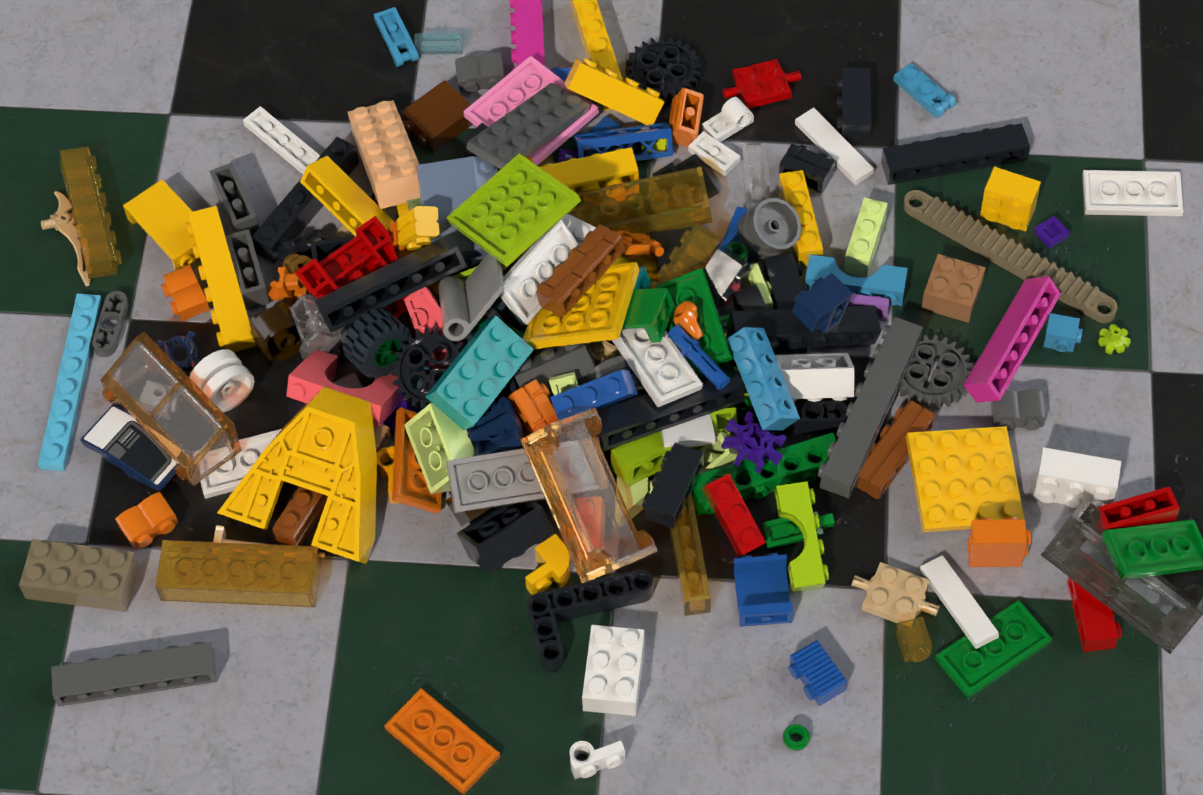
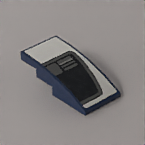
M114 404L80 439L85 447L101 454L105 461L121 468L127 476L159 492L192 456L188 449L171 437Z

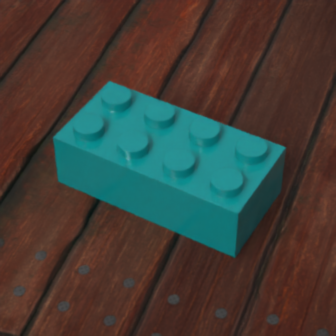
M495 315L483 323L425 397L462 430H466L477 423L534 349Z

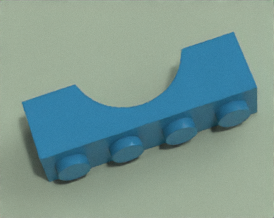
M810 254L805 283L808 291L820 277L824 279L832 273L855 294L889 299V306H902L908 268L882 265L875 274L864 278H856L843 273L836 265L834 258Z

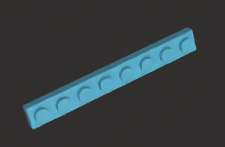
M76 295L38 461V466L41 470L65 471L93 346L92 340L103 301L101 295Z

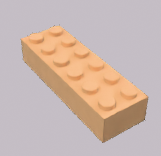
M382 101L376 105L358 107L353 111H349L348 116L352 134L380 209L421 199L417 175L419 163L394 101Z

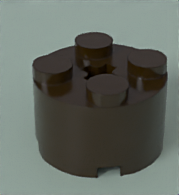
M284 302L275 303L273 307L253 316L250 321L252 325L250 333L254 342L271 361H273L272 359L285 361L300 352L301 343L309 333L308 328L291 307L285 305Z

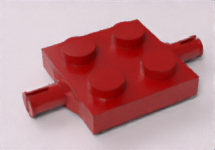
M774 59L732 70L736 86L722 89L724 99L738 96L743 100L745 106L750 109L792 98V92L788 83L801 80V74L799 70L786 74L781 69L778 60Z

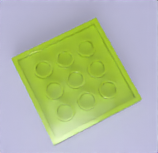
M519 153L446 218L453 227L507 267L581 200L577 193Z

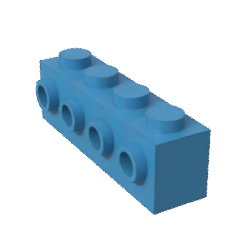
M743 327L729 337L727 342L762 430H784L799 420L800 417L764 328Z

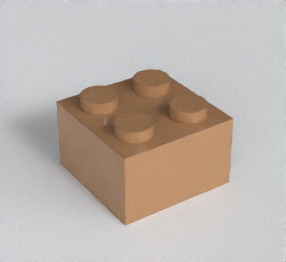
M938 254L924 291L921 309L969 323L983 284L986 267Z

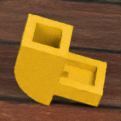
M554 534L534 548L535 559L541 567L525 577L526 589L531 595L546 591L553 582L558 588H562L570 577L571 569L568 549L559 537Z

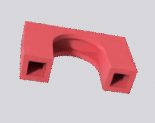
M315 349L289 374L287 397L308 403L323 387H327L371 402L373 426L378 428L404 399V395L402 396L397 393L400 387L393 385V382L398 377L391 374L387 376L382 375L371 385L363 388H345L333 384L332 381L336 378L338 356Z

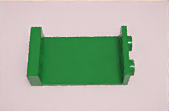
M634 289L622 329L645 328L651 343L661 342L675 308L668 289Z

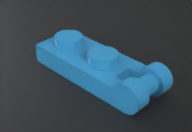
M393 7L374 14V20L393 57L396 67L404 65V62L409 60L412 62L419 60L417 50L396 8ZM407 49L406 52L400 54V50Z
M912 63L894 75L893 81L936 118L941 117L946 109H951L956 105V100L951 94H946Z

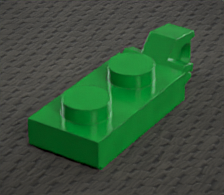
M832 513L823 516L818 515L820 529H816L817 537L824 534L823 529L834 526L835 521ZM779 518L761 523L767 550L804 541L799 527L788 519Z

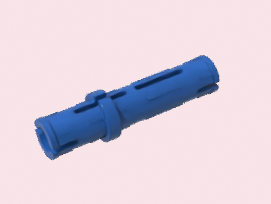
M676 325L669 331L667 337L681 349V354L685 358L688 357L715 385L717 390L723 389L730 382V378L699 347V342L695 339L692 340L680 325Z

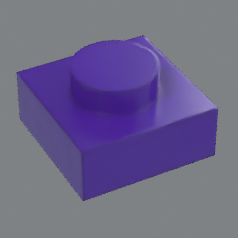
M1055 216L1036 226L1034 230L1036 236L1049 249L1067 239L1070 233Z

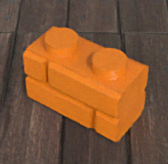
M682 88L673 98L668 124L671 127L672 143L688 147L698 136L703 94Z
M537 379L513 392L507 398L534 442L555 431L564 423L558 420L554 406L548 398L550 393L543 383L539 384Z

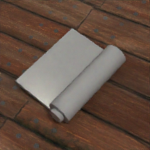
M487 253L465 282L456 277H447L439 284L443 332L449 340L459 341L464 339L505 289L501 263L489 253Z

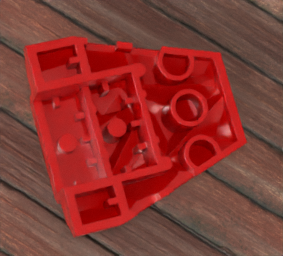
M376 216L355 230L356 237L318 263L314 258L295 272L297 278L311 295L319 299L399 260L390 233ZM406 297L381 309L388 310L397 319H400L408 313L404 301Z

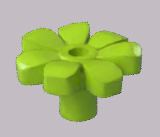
M1112 324L1109 326V330L1103 328L1100 331L1098 343L1101 347L1106 346L1105 352L1107 354H1112L1114 349L1117 353H1122L1125 351V347L1130 345V339L1126 337L1128 331Z

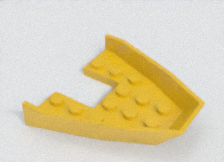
M323 387L270 442L217 513L267 530L284 481L328 496L311 546L367 564L375 542L377 453L371 402Z

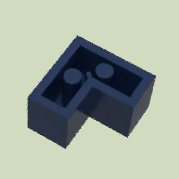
M831 273L824 279L820 277L814 282L811 289L808 291L802 290L795 297L794 301L796 303L792 313L812 333L817 329L825 333L841 321L853 292Z

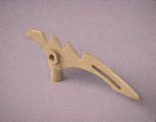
M55 191L54 194L58 198L59 207L50 216L51 219L41 221V227L43 230L55 228L56 231L59 230L69 239L77 254V270L85 285L89 286L91 279L90 251L88 242L86 240H79L83 226H74L78 214L68 213L72 204L64 194ZM81 250H83L85 257V272L83 271Z

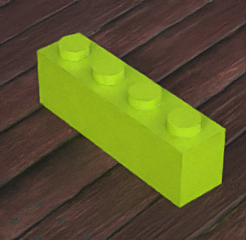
M661 431L623 444L611 450V470L628 486H631L655 474L657 471H661L664 466L662 465L663 457L666 451H671L672 448L664 447ZM705 445L689 446V448L699 451Z

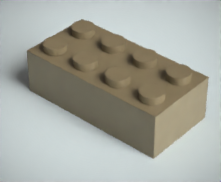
M32 539L19 586L26 599L127 612L139 564L132 551Z

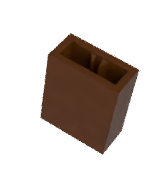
M444 80L401 111L402 123L406 132L415 135L421 146L427 147L435 153L473 125L464 117V111L472 104Z

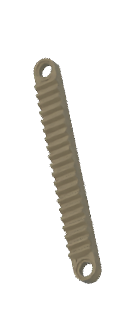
M912 190L905 195L904 210L908 215L1023 280L1049 276L1061 293L1058 300L1100 323H1108L1115 318L1117 312L1116 301L1099 291L1097 286L1092 287L1090 282H1083L1081 277L1078 276L1076 278L1072 272H1065V269L1063 267L1058 268L1056 263H1049L1046 257L1040 258L1037 252L1033 254L1029 248L1024 249L1021 243L1015 244L1012 238L1006 239L1005 234L999 235L996 229L990 230L987 224L983 226L980 220L974 221L971 215L965 216L962 210L958 212L955 206L949 207L946 201L940 202L937 196L933 198L920 190ZM917 199L922 202V205L920 207H913L909 202ZM1105 305L1110 308L1111 312L1103 314L1097 308Z

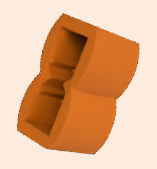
M190 264L163 275L165 283L161 284L166 298L171 296L173 300L169 304L175 316L180 315L182 321H185L210 310Z
M160 492L147 497L137 506L129 508L115 519L133 549L148 546L156 536L170 533L178 523L176 515Z

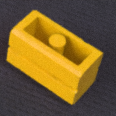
M416 206L397 219V228L400 231L398 233V245L407 247L408 250H419L422 248V245L431 244V240L439 235V223L436 222L439 220L438 208L434 206Z

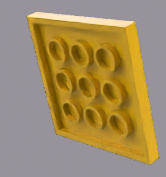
M637 262L611 265L562 318L553 314L552 311L542 308L527 324L523 340L533 349L619 339L640 270Z
M1007 426L907 433L905 438L922 533L970 529L972 520L979 518L1003 520L1013 517L1024 519Z

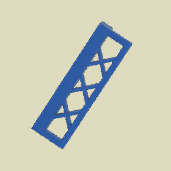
M666 122L573 135L578 158L584 157V149L593 148L599 152L598 154H602L610 146L617 145L621 149L630 148L635 142H641L645 146L640 154H634L636 161L673 156L671 127ZM666 138L667 150L656 151L652 148L657 139Z

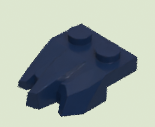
M504 396L499 399L497 404L493 401L477 423L468 428V437L474 442V456L511 451L523 445L521 422L510 401Z

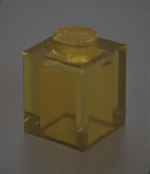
M920 617L898 622L896 637L904 662H920L929 657L932 643L924 618Z

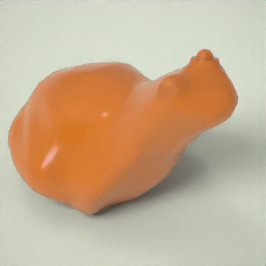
M684 301L675 309V325H680L693 340L698 341L703 336V333L697 323V306L690 301Z

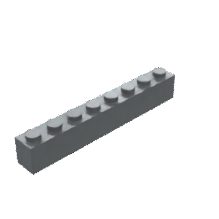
M894 317L891 326H885L882 334L884 341L882 345L877 344L873 354L875 360L873 364L868 363L864 373L866 380L864 383H859L855 392L857 399L855 403L850 402L846 412L848 419L846 423H840L836 434L839 438L836 443H831L827 453L829 457L828 462H822L818 472V477H821L820 488L849 499L921 341L922 326Z

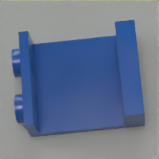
M770 553L766 556L753 557L751 555H744L734 559V579L740 627L792 623L793 606L789 596L786 555Z

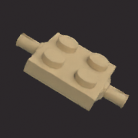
M880 562L876 574L870 581L857 575L854 576L852 586L866 590L862 611L908 628H912L915 618L921 611L937 616L940 608L939 605L925 601V593L930 580Z

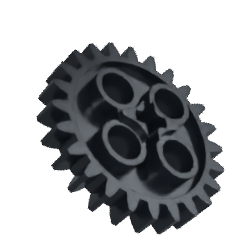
M660 37L659 42L651 38V44L643 41L642 48L635 46V53H629V60H626L625 76L638 82V87L643 90L649 87L659 92V97L664 101V104L667 103L668 98L673 100L682 88L692 90V87L697 88V81L700 80L701 73L699 56H695V50L689 51V44L681 46L680 39L676 43H672V37L667 42H664L663 37Z
M426 328L425 335L417 330L416 339L408 335L409 344L400 343L403 349L402 353H394L399 357V361L391 363L397 367V370L391 372V375L398 377L393 382V385L400 387L397 393L402 396L405 395L403 400L408 403L412 402V406L416 408L421 405V409H424L432 403L425 396L446 371L445 369H433V365L438 368L450 366L466 346L463 343L458 344L459 341L449 340L444 335V332L442 334V330L439 328H435L434 333L431 329ZM446 350V357L440 361L439 354L441 351ZM422 353L421 362L416 364V356ZM415 369L430 370V373L419 371L411 374V371ZM424 378L423 386L417 389L418 380Z

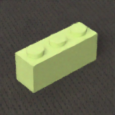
M864 197L845 255L844 272L868 277L885 224L888 203Z

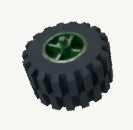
M374 309L370 313L363 314L360 319L355 320L354 325L348 329V334L344 337V355L369 378L374 377L376 379L382 375L387 376L391 371L397 369L396 366L391 364L393 361H399V357L394 353H402L403 349L400 343L408 345L407 336L412 337V334L388 310L379 309L377 311Z

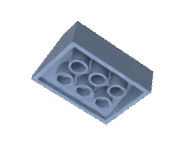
M475 156L417 166L421 206H434L438 208L439 220L436 222L439 223V235L433 238L431 243L451 235L464 259H483L487 255L485 250L453 227L446 217L498 172L496 166L481 157Z

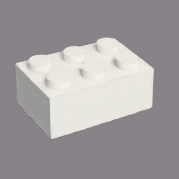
M848 353L775 355L793 402L797 401V399H807L808 401L816 402L821 401L822 398L843 401L847 397H854V366Z
M1043 447L1033 499L1040 500L1043 503L1065 504L1071 508H1088L1095 512L1096 507L1114 502L1118 488L1121 461Z
M591 625L582 694L583 711L636 716L645 647V630Z

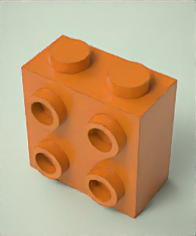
M1008 517L1003 520H991L990 518L972 520L967 542L969 567H1021L1023 558L1028 556V545L1031 544V531L1026 529L1025 519Z

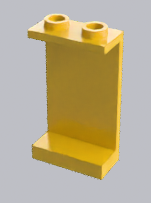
M163 179L123 205L127 219L132 224L137 222L172 260L174 270L189 264L191 266L193 262L199 259H195L192 244H196L195 237H189L186 223L190 222L188 213L193 211Z

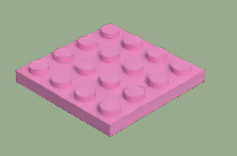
M530 56L464 111V117L476 127L481 123L489 127L550 83L560 86L565 91L589 103V110L585 115L529 155L533 163L538 165L594 118L599 111L596 105L583 95L568 89L562 79Z

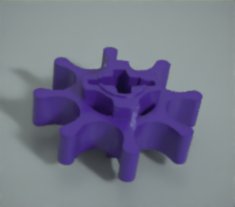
M748 411L743 420L745 425H739L733 419L728 421L725 430L732 433L734 437H725L721 447L722 449L733 448L739 453L733 463L734 466L738 467L742 460L747 459L754 463L755 472L760 473L765 464L762 459H768L774 465L779 464L782 454L775 451L773 447L781 448L786 440V436H774L769 430H762L761 425L753 421L752 412Z

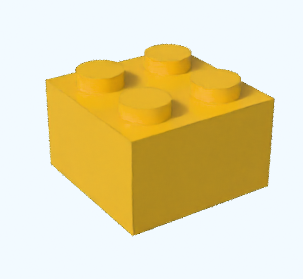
M994 167L984 190L980 217L1026 232L1036 208L1041 182Z

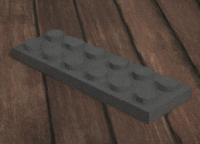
M550 83L469 140L467 150L502 169L519 153L524 157L529 156L585 115L589 110L590 104L578 96L565 91L560 86Z

